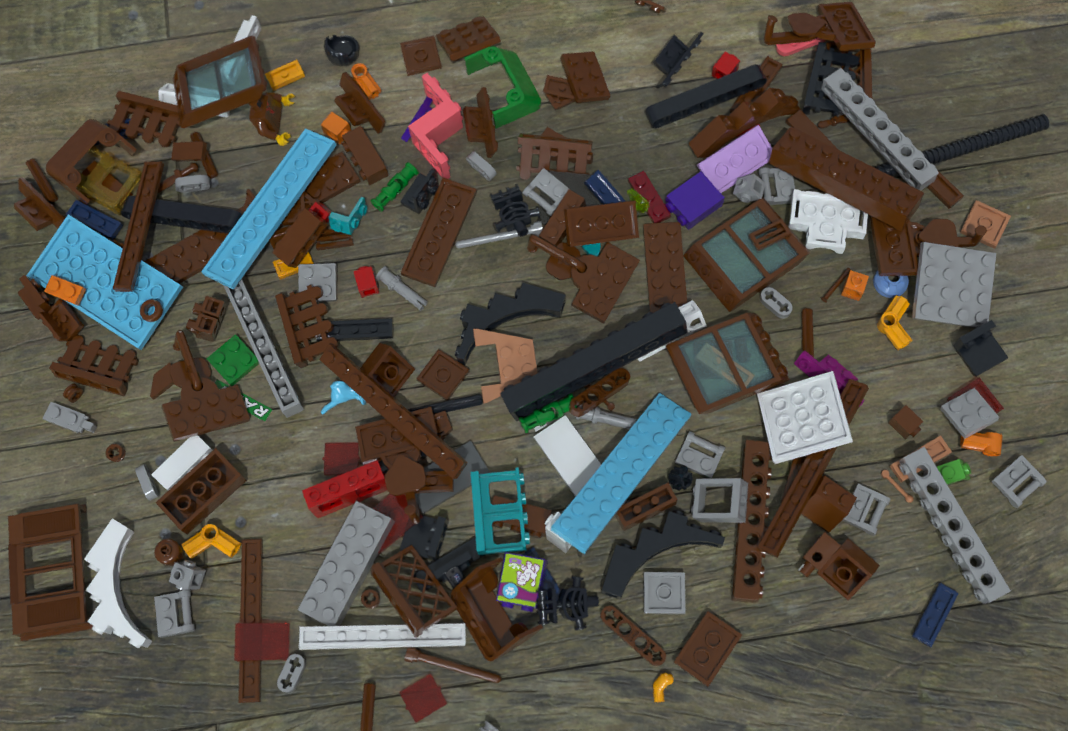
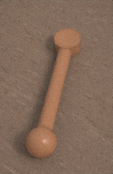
M883 470L881 472V477L887 478L890 481V483L906 498V502L912 503L914 500L913 496L908 495L889 476V471Z

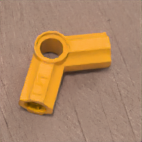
M896 295L879 319L877 328L888 337L897 350H901L912 342L911 337L899 323L910 303L906 298ZM884 320L890 321L892 325H886Z
M207 524L199 533L182 543V547L191 559L211 546L232 558L240 550L241 543L217 526ZM215 530V531H216L215 537H213L212 539H209V538H208L209 533H210L211 531Z

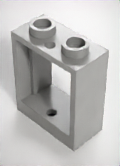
M741 478L696 479V485L693 488L694 505H692L691 509L695 520L701 523L746 522L748 483ZM706 487H732L730 513H704Z

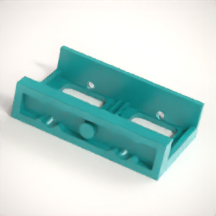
M515 467L516 471L479 474V471L471 472L478 555L527 550L526 544H530L529 532H525L524 524H528L527 512H523V505L526 504L525 492L521 493V485H524V474L519 472V467ZM514 480L517 484V502L492 505L490 503L489 484L492 482ZM514 519L520 521V542L508 544L494 543L493 522Z

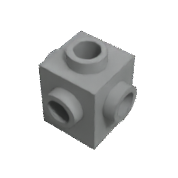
M755 174L738 177L733 194L744 203L762 199L766 183Z
M190 560L175 562L171 570L169 582L175 584L177 589L184 591L200 589L206 570L195 566L196 563Z

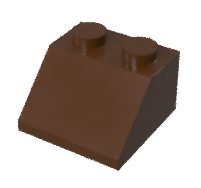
M382 343L377 345L360 367L392 397H395L415 370L391 346Z
M821 476L801 515L826 532H831L849 514L857 497L828 477Z
M847 538L817 574L849 601L871 578L880 565Z

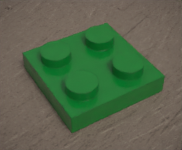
M236 334L206 358L230 386H234L259 364L257 357Z

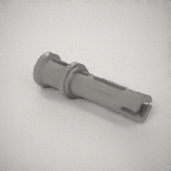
M384 266L377 273L375 279L382 281L388 286L390 291L395 290L420 311L424 309L421 304L426 307L428 301L402 283L399 276H395L388 271V267Z
M595 407L584 416L576 417L577 420L581 418L589 420L593 424L600 422L629 430L636 422L635 418L601 411L599 407Z

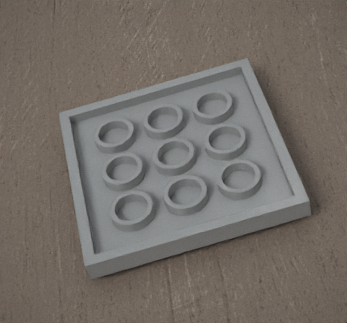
M922 242L920 245L912 319L978 328L989 322L996 253Z

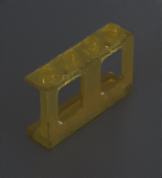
M93 145L87 153L100 159V162L90 175L85 176L80 173L81 182L76 189L87 198L121 216V204L138 181H140L142 173L136 168L130 169L121 160H114L107 152L101 153ZM113 168L130 176L118 192H113L102 185V182Z

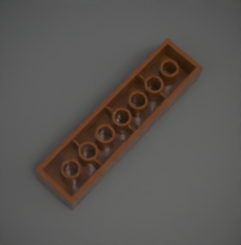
M792 126L772 148L769 164L900 231L903 230L917 211L924 192Z

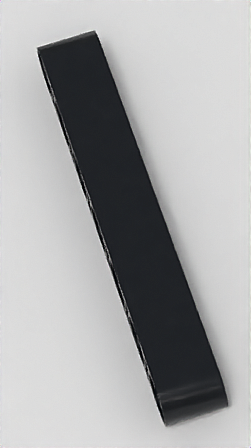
M755 64L655 103L646 108L645 114L652 128H660L759 89L766 84L767 79L760 66Z
M127 196L120 213L126 219L130 220L136 196ZM156 199L150 223L229 234L242 214L232 209Z

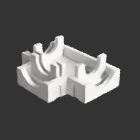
M794 189L791 198V213L788 227L791 230L807 232L805 242L807 249L827 248L836 253L843 254L846 238H864L868 214L863 212L862 226H858L859 209L830 194ZM796 201H800L798 218L795 217Z

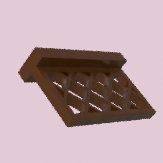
M827 42V50L838 48L835 42ZM871 48L860 49L855 54L858 57L860 56V67L855 71L849 67V71H853L856 74V78L860 80L858 85L862 87L864 93L869 98H872ZM841 51L840 53L848 54V51Z
M412 545L380 564L377 562L371 566L372 577L415 638L422 635L424 630L457 610V606ZM411 553L415 558L414 564L402 562L403 556ZM390 564L399 566L397 574L388 573L385 567ZM401 566L413 568L411 577L399 575ZM415 569L423 570L426 573L425 580L413 577ZM398 579L410 581L408 590L400 589L397 586ZM412 582L424 584L423 592L410 591ZM426 585L435 586L437 588V595L426 594ZM409 595L421 597L420 606L411 605L408 601ZM423 598L435 600L434 609L422 607ZM438 600L447 602L450 608L445 611L437 610ZM421 611L433 613L432 619L424 624L420 618Z

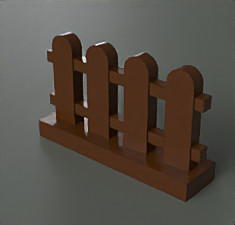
M118 90L116 98L119 101V105H115L116 112L114 117L107 122L110 128L118 134L122 129L126 130L125 134L129 139L136 138L138 133H140L145 143H151L154 138H159L158 142L164 148L168 147L171 142H175L174 134L177 127L180 126L177 105ZM128 114H133L129 124H125ZM149 118L145 129L141 128L144 119ZM161 122H164L165 126L162 132H157Z
M520 133L518 136V144L522 145V147H518V152L521 153V163L517 165L516 171H520V177L523 180L529 179L531 172L539 174L543 168L550 174L556 175V178L562 183L566 182L567 176L574 177V183L580 186L584 184L585 178H589V173H586L587 160H591V154H588V152L592 150L593 141ZM533 146H540V149H535ZM551 148H558V151L551 150ZM570 150H577L576 153L569 152V151H570ZM533 154H539L538 167H532ZM551 156H558L557 169H550ZM569 158H576L575 171H568Z
M308 285L307 290L297 294L294 291L290 292L289 297L283 293L275 295L294 364L300 368L308 366L307 360L309 362L315 361L314 357L323 354L329 344L338 347V341L333 337L328 338L327 333L333 330V324L328 320L323 321L322 316L327 314L328 307L323 303L318 304L317 299L323 296V290L318 286L313 287L312 285ZM312 302V307L300 311L299 306ZM317 319V324L305 328V322ZM322 336V341L310 345V339Z
M77 335L73 337L72 341H67L66 345L68 348L64 356L58 358V363L52 362L49 367L57 378L125 396L127 388L124 382H129L128 374L133 365L137 366L138 361L133 350H127L121 356L115 345H110L104 351L101 350L102 345L98 340L90 342L89 346L84 345L85 340L83 337ZM85 351L81 361L76 362L80 352ZM98 355L102 356L98 367H94L93 365ZM120 361L116 371H110L114 362Z

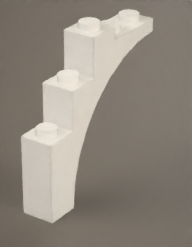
M111 519L84 559L90 563L88 565L89 568L98 572L86 591L91 593V599L100 603L88 622L93 625L91 629L101 635L104 632L108 634L113 632L121 638L127 636L130 638L129 643L137 648H140V646L148 648L152 640L145 636L132 622L124 607L120 592L121 563L134 531Z

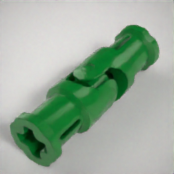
M407 162L402 171L396 173L390 179L387 187H383L379 195L375 199L372 198L370 200L371 204L382 212L389 201H393L396 195L402 192L408 185L409 180L414 175L417 176L419 174L418 170Z
M568 394L567 398L554 401L544 406L541 410L537 409L529 416L520 417L519 421L524 432L527 434L529 430L537 426L542 427L547 422L563 417L564 413L569 412L571 400L574 398L573 395ZM551 407L555 408V413L551 410Z

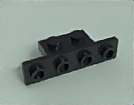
M702 32L694 35L687 45L675 34L670 37L652 61L664 73L655 86L657 89L670 84L672 81L671 76L682 68L681 63L692 55L690 51L701 43Z
M475 537L428 565V568L439 583L441 581L446 582L448 580L444 573L457 565L461 571H464L471 566V563L484 555H478ZM420 570L413 577L425 580L426 573ZM416 583L420 591L423 592L424 584ZM426 585L425 591L432 588L433 586Z

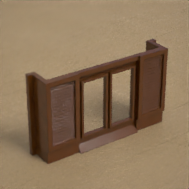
M73 504L8 516L13 635L19 636L20 641L91 630L93 627L88 622L89 619H87L81 528V513L87 512L86 504ZM71 541L72 561L26 569L25 548ZM72 568L74 589L27 597L26 576Z

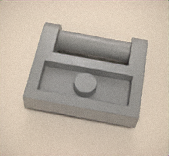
M543 168L524 189L522 194L526 197L529 196L543 207L548 215L552 216L569 188ZM537 187L555 203L553 205L549 204L533 190Z
M779 168L759 169V176L766 183L764 199L768 204H791L792 194L795 189L793 175ZM769 177H773L776 197L771 195Z
M689 431L675 464L687 467L688 470L711 479L726 447L710 443ZM691 442L716 453L715 457L712 458L690 448Z
M1021 455L991 482L1007 497L1013 507L1019 508L1023 504L1022 501L1038 487L1046 484V479ZM1031 476L1033 481L1016 495L1013 490Z
M857 484L853 492L857 499L849 514L842 521L875 536L878 531L877 525L885 506L889 505L890 498L861 484ZM874 499L878 504L870 523L867 524L864 521Z
M191 590L154 597L158 637L162 638L195 631V626L192 624L189 599L191 597ZM180 599L182 602L183 626L179 624L177 600Z

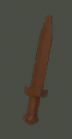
M190 163V166L182 171L179 169L174 170V175L160 183L158 193L175 184L177 178L186 177L194 171L197 172L198 165Z

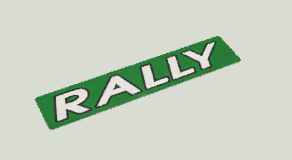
M219 380L215 382L219 389L230 387ZM241 393L248 413L266 421L272 409Z

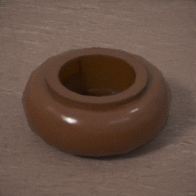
M155 299L146 300L140 307V316L147 322H155L162 316L163 307ZM155 306L154 313L148 315L149 308Z

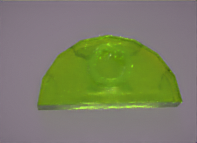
M635 189L628 190L627 193L630 200L636 201V211L640 214L647 212L649 208L648 201Z

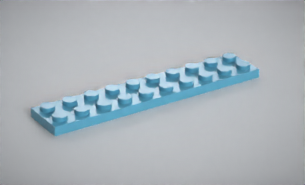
M305 128L201 271L203 275L234 290L336 147L335 141Z
M659 393L552 525L550 530L585 554L692 414Z

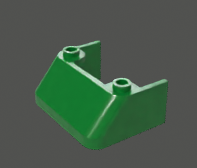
M490 46L464 57L467 75L500 62L514 89L509 90L506 94L508 105L493 111L496 129L540 109L541 98L515 52Z

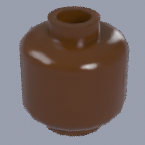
M163 539L156 545L154 554L157 561L161 564L174 566L175 562H180L183 559L184 551L181 544L175 540Z

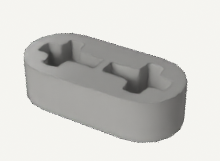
M473 151L466 157L467 162L488 181H491L497 175L495 169L476 152Z
M206 175L186 176L175 180L176 191L182 193L202 191L210 188V178Z
M768 287L763 289L760 295L761 303L777 317L782 319L789 317L793 308L792 304L774 288ZM766 295H773L772 299H765ZM786 306V311L781 312L780 308Z
M143 464L135 468L146 498L151 501L159 497L148 467Z
M293 654L288 657L277 681L279 690L290 693L296 689L306 668L304 657L299 654ZM299 658V663H301V666L296 667L294 669V672L292 673L294 665L291 663L293 660L296 661ZM290 674H292L290 678L292 686H287L285 689V684H283V680H288Z

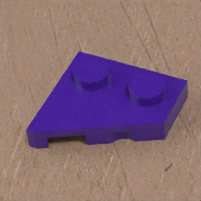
M428 96L425 98L410 124L432 110L430 104L433 100ZM408 127L401 137L405 142L410 138Z

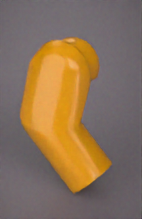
M662 673L654 681L653 693L655 703L665 702L664 689L668 685H672L674 681L671 674Z

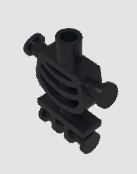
M515 184V187L510 189L506 187V192L502 193L501 190H498L496 194H489L495 210L501 209L499 211L500 222L497 224L493 223L497 233H500V230L503 228L508 232L516 229L518 236L523 237L529 232L526 225L532 223L531 218L536 216L540 218L538 207L529 210L527 203L520 202L523 201V196L518 184Z
M578 576L571 577L573 579V586H565L561 589L558 601H556V589L536 590V593H538L536 604H539L541 609L537 610V614H539V621L537 623H558L557 609H559L564 619L575 621V630L585 629L586 624L583 623V618L588 617V608L598 607L599 598L597 595H587V589L581 587V580H584V577Z

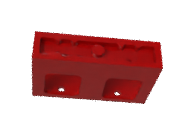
M376 460L304 489L302 493L308 509L317 518H321L353 505L356 501L360 502L387 491L385 483L386 474L382 473L379 462Z

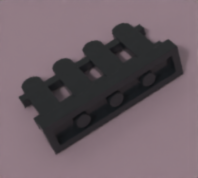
M819 42L802 112L809 115L810 109H815V113L825 111L834 113V116L838 117L839 114L844 115V113L832 100L823 98L826 95L821 89L823 81L839 69L830 67L831 63L845 66L843 70L849 73L854 81L856 74L853 71H849V67L858 66L859 57L852 55L853 52L848 51V54L835 52V48L825 50L826 43ZM827 62L826 66L821 65V63ZM818 77L823 78L822 82L817 81ZM814 93H818L819 97H814Z

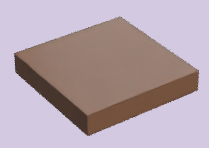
M976 200L960 233L973 237L975 228L983 225L986 227L987 232L980 242L995 249L1011 216Z

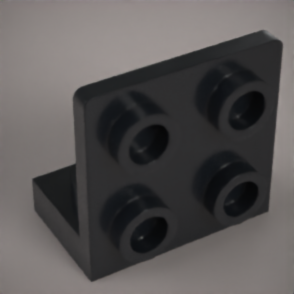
M431 169L427 176L419 173L401 199V205L417 214L425 210L429 205L430 198L436 194L439 187L436 171Z
M993 320L960 337L953 345L975 377L1008 359V356L992 335V330L996 327Z
M420 515L419 524H413L409 518L400 551L412 545L421 557L437 561L449 522L446 518L439 516L438 519Z

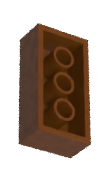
M215 448L155 503L182 532L188 535L247 480Z

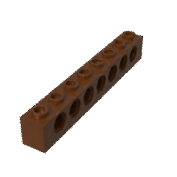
M746 440L744 443L741 479L748 483L746 522L738 523L732 601L757 603L759 598L762 599L763 586H760V578H764L765 567L761 566L762 558H765L766 553L760 551L758 546L767 531V526H764V519L768 518L769 507L765 506L766 499H769L770 487H767V479H771V468H768L769 460H772L769 442ZM759 459L762 462V466H755L752 460ZM752 478H757V479H759L760 482H761V485H759V486L753 485L752 482H751V479H752ZM751 497L757 498L759 505H752L749 499ZM755 517L758 520V524H750L748 518ZM753 536L757 544L750 545L747 542V537ZM752 556L755 559V564H747L745 557ZM744 577H752L754 584H745Z

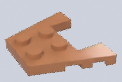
M473 329L475 347L495 344L500 384L481 386L483 404L500 397V393L508 385H516L521 382L522 378L537 374L532 339Z

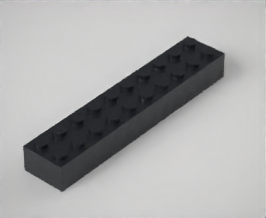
M676 302L672 304L666 303L660 307V310L645 314L642 317L643 319L628 323L624 329L612 331L603 340L597 339L589 347L574 351L572 356L560 358L553 366L543 367L537 374L522 378L520 383L505 387L500 395L512 417L517 422L520 417L529 416L533 411L542 409L544 406L581 389L688 333L686 320Z

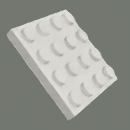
M833 371L757 394L774 464L853 442Z

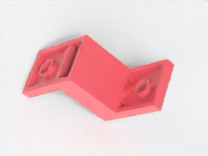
M426 73L421 76L425 95L433 100L432 103L436 107L410 124L408 128L413 145L441 178L449 179L450 166L447 163L449 160L444 152L440 153L437 146L463 128V117L460 113L461 107L457 102H453L450 99L451 97L445 89L442 90L440 88V84L435 77H431Z

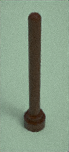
M417 647L407 648L404 659L406 662L422 661L494 683L501 681L500 675L421 653Z

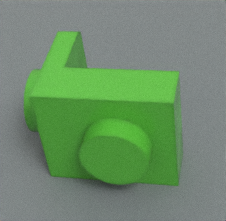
M957 459L937 466L947 485L962 480H970L969 474H971V469L964 460Z

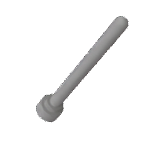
M541 221L534 222L531 227H527L529 231L527 235L539 236L543 230ZM516 230L457 241L455 245L457 248H464L519 236Z

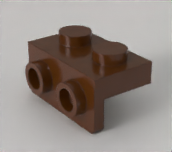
M24 275L19 278L24 288L18 291V295L35 318L39 320L41 319L38 316L40 312H48L52 308L49 304L50 299L45 292H40L38 289L40 285L34 278L30 280Z
M58 299L48 312H40L38 314L42 319V323L49 328L53 337L58 341H72L73 337L84 327L80 319L62 299Z

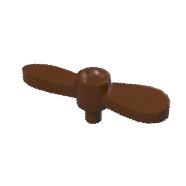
M845 114L839 117L834 116L831 120L820 121L818 127L823 129L829 126H836L838 123H847L850 120Z

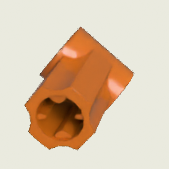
M355 64L351 69L354 82L369 100L375 99L381 93V88L368 73L367 67L364 64Z
M994 432L975 433L966 439L961 436L960 445L964 449L980 451L986 456L997 457L1001 456L1003 436Z

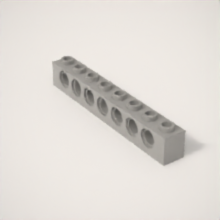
M840 68L824 79L821 87L822 91L910 186L921 191L935 181L939 174L935 165L931 164L924 154L916 149L911 140L902 134L899 127L888 119L887 114L881 111L876 106L874 100L864 93L862 87L852 80L849 73Z
M241 279L234 290L223 285L282 413L288 418L303 411L304 408L245 282Z
M925 447L899 460L901 472L909 477L911 489L919 495L922 507L932 517L931 522L933 526L941 532L943 543L951 549L953 560L961 566L964 571L963 576L974 588V595L977 600L986 604L1009 593L1008 585ZM917 468H920L923 471V477H920L916 473ZM927 485L934 489V495L928 493ZM938 503L944 506V513L938 510ZM949 521L955 524L954 531L949 528ZM960 539H962V540L965 541V543H966V548H965V549H963V548L960 547V545H959V540H960ZM971 557L976 560V567L970 564ZM982 575H984L987 578V585L982 584Z

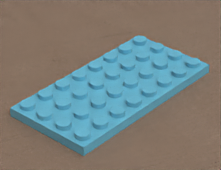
M67 215L27 276L31 279L34 278L44 288H46L51 275L84 287L86 291L79 306L70 302L67 303L142 350L183 289V286L141 260L134 291L115 292L113 285L123 248L72 216ZM155 299L163 307L162 316L155 322H147L140 316V307L146 300ZM155 306L149 308L148 315L154 313Z

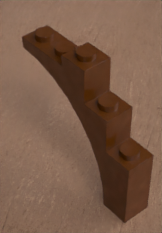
M768 88L756 101H744L729 116L718 115L689 142V145L697 158H707L744 131L767 120L795 114L801 110L798 106V100L794 96L785 95L780 89Z

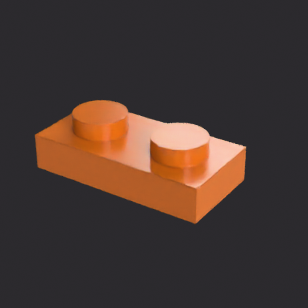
M51 275L44 290L47 294L79 306L86 291L84 287Z

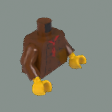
M265 92L262 93L260 99L248 103L251 106L249 119L257 129L258 134L271 140L276 139L280 146L288 144L289 141L287 139L291 137L286 132L278 135L282 109L280 102L284 106L294 104V102L289 101V99L295 97L293 94L283 97L281 94Z

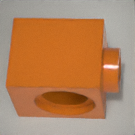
M333 112L321 123L324 134L339 144L343 142L342 135L351 131L349 123Z
M850 270L841 296L859 301L864 293L869 276Z

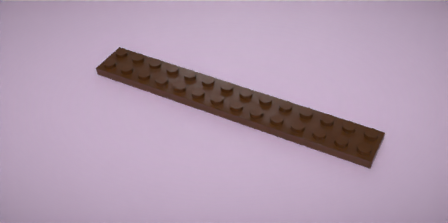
M340 152L324 162L304 191L313 199L324 203L361 181L344 153ZM244 206L237 209L236 211L240 212L243 215ZM200 230L144 262L180 284L203 270L228 233Z

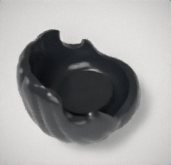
M333 35L330 39L327 36L324 41V51L332 64L348 66L357 60L359 44L352 36Z

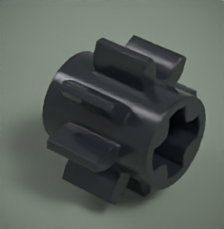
M675 466L669 472L668 483L673 485L672 489L678 491L681 489L687 490V487L692 484V473L688 472L687 467L680 466L679 468Z

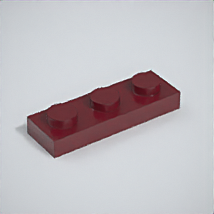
M645 171L628 178L629 185L652 223H661L671 217L670 212Z

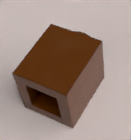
M905 405L888 423L906 440L910 435L914 437L922 430L919 426L924 421Z

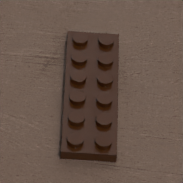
M442 178L400 272L401 276L436 288L477 194V189Z
M680 222L643 224L649 310L654 313L660 310V307L664 304H672L676 302L679 308L687 303Z

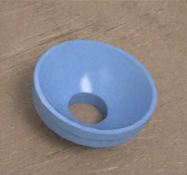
M877 270L873 278V285L880 295L894 298L896 295L901 296L906 291L909 278L908 276H898L899 280L892 282L888 276H879Z

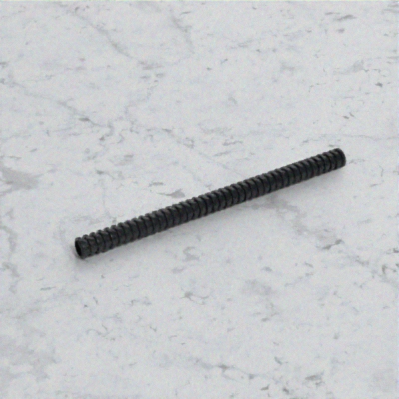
M1040 114L1008 124V126L1005 125L992 129V131L989 130L976 134V136L972 135L971 137L960 139V141L956 140L955 142L944 144V146L940 145L939 147L928 149V151L924 150L922 153L934 165L947 161V159L950 160L963 156V154L966 155L979 151V149L982 150L995 146V144L998 145L1021 138L1022 136L1047 130L1049 128V119L1045 114ZM889 162L874 167L892 177L899 176V173Z

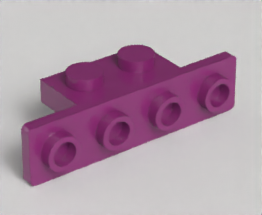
M803 351L794 363L810 378L833 371L840 395L849 379L858 380L852 372L848 371L829 354L822 361L818 362L809 353Z

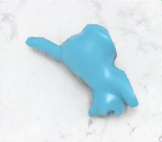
M338 380L331 384V402L322 408L321 414L326 413L337 404L352 399L360 401L362 405H365L366 401L344 381Z

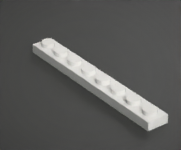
M465 623L434 624L424 630L423 634L417 638L414 637L407 625L300 627L299 650L465 646L466 644Z

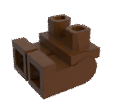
M206 296L203 304L195 303L192 313L198 315L196 321L189 319L186 329L194 333L196 338L214 342L223 314L226 311L225 302Z

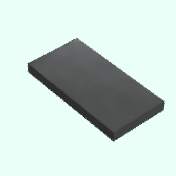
M471 441L454 450L468 462L459 477L454 479V492L415 493L417 505L422 514L471 487V472L479 471V474L490 473ZM435 462L424 468L425 472L444 471Z

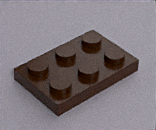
M594 51L562 54L560 59L576 103L609 100L611 95Z
M707 611L673 663L709 687L742 634Z

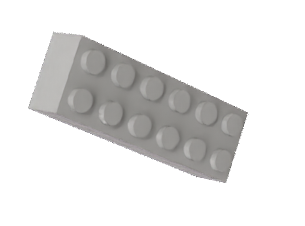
M356 501L298 610L327 626H340L395 521Z

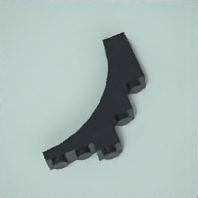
M522 282L521 288L516 290L515 299L495 293L494 298H490L487 309L467 304L466 310L463 309L460 315L464 329L461 335V339H463L461 346L458 345L455 351L457 361L462 365H466L471 352L474 350L473 329L492 331L503 323L526 316L561 318L566 303V295Z
M669 511L662 534L658 533L659 530L653 527L642 528L636 550H632V546L621 543V545L616 544L601 594L621 600L625 588L633 575L648 560L659 553L686 545H707L721 548L725 537L721 536L720 532L714 530L709 532L701 530L702 527L695 524L688 526L686 525L688 517L683 512Z

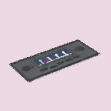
M458 565L444 573L453 589L465 579Z

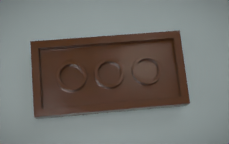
M636 201L564 209L568 247L639 238Z

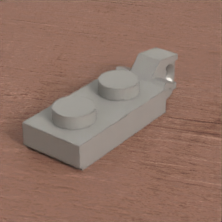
M54 402L49 404L42 418L47 422L78 434L82 433L83 430L94 433L97 428L94 423L88 421L89 417L85 414Z

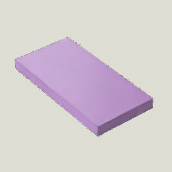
M756 125L698 163L697 167L722 193L736 184L738 177L749 175L768 163L772 147L760 126Z

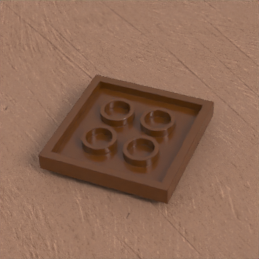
M484 16L475 17L467 23H460L455 28L442 30L436 35L438 43L451 62L501 42L498 33Z

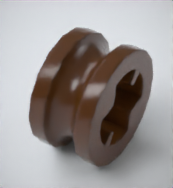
M71 384L65 389L63 397L74 403L82 396L83 390L78 388L76 384Z
M111 444L106 449V457L113 462L122 461L126 455L125 449L118 444ZM116 450L119 452V455L113 456L112 451Z
M368 589L362 593L361 602L366 608L373 609L379 605L380 596L375 590ZM370 594H374L373 597L376 598V600L372 601L371 604H367L368 601H365L366 597H370Z

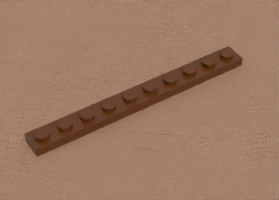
M329 344L319 360L450 477L457 479L468 462L336 346Z
M849 379L840 395L848 425H850L869 389L868 385ZM837 447L807 456L758 546L760 551L778 558Z

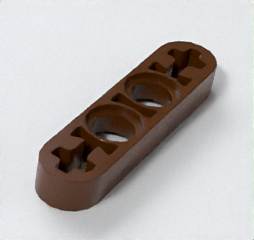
M619 368L571 400L569 406L570 413L576 417L584 416L625 388L631 377L629 371ZM608 384L612 387V390L606 391L602 388V385ZM595 394L598 399L595 401L590 400L588 395Z
M606 606L602 609L601 621L649 664L658 667L665 662V651L613 606ZM606 611L609 613L613 611V617L617 621L619 617L623 619L620 622H618L616 628L612 626L615 624V622L612 619H609L608 621L605 619ZM628 624L631 627V632L628 635L621 634L619 631L620 625ZM639 637H643L647 642L646 647L643 649H639L635 645V640ZM650 644L654 646L651 649L654 653H661V661L656 660L654 662L652 660L653 655L648 652L647 656L644 654Z

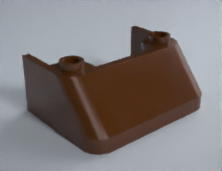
M95 119L87 120L46 164L48 175L85 205H88L90 200L76 189L81 182V175L74 166L91 147L99 141L106 147L118 144L131 156L137 150L115 130Z
M501 557L478 566L451 592V599L457 606L458 613L481 653L488 661L500 658L529 640L543 628L541 624L530 630L521 622L513 625L500 602L496 601L497 597L493 590L498 586V577L493 569L503 561Z

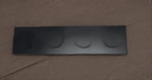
M393 319L330 321L333 324V330L327 333L328 338L333 337L337 341L393 339ZM322 336L317 337L318 342L322 341Z

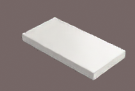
M566 415L533 436L576 497L601 466V463Z

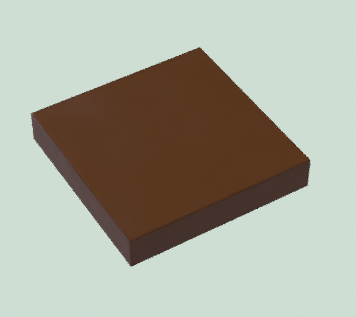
M434 36L400 43L408 76L442 69Z
M438 349L416 380L447 401L470 370Z

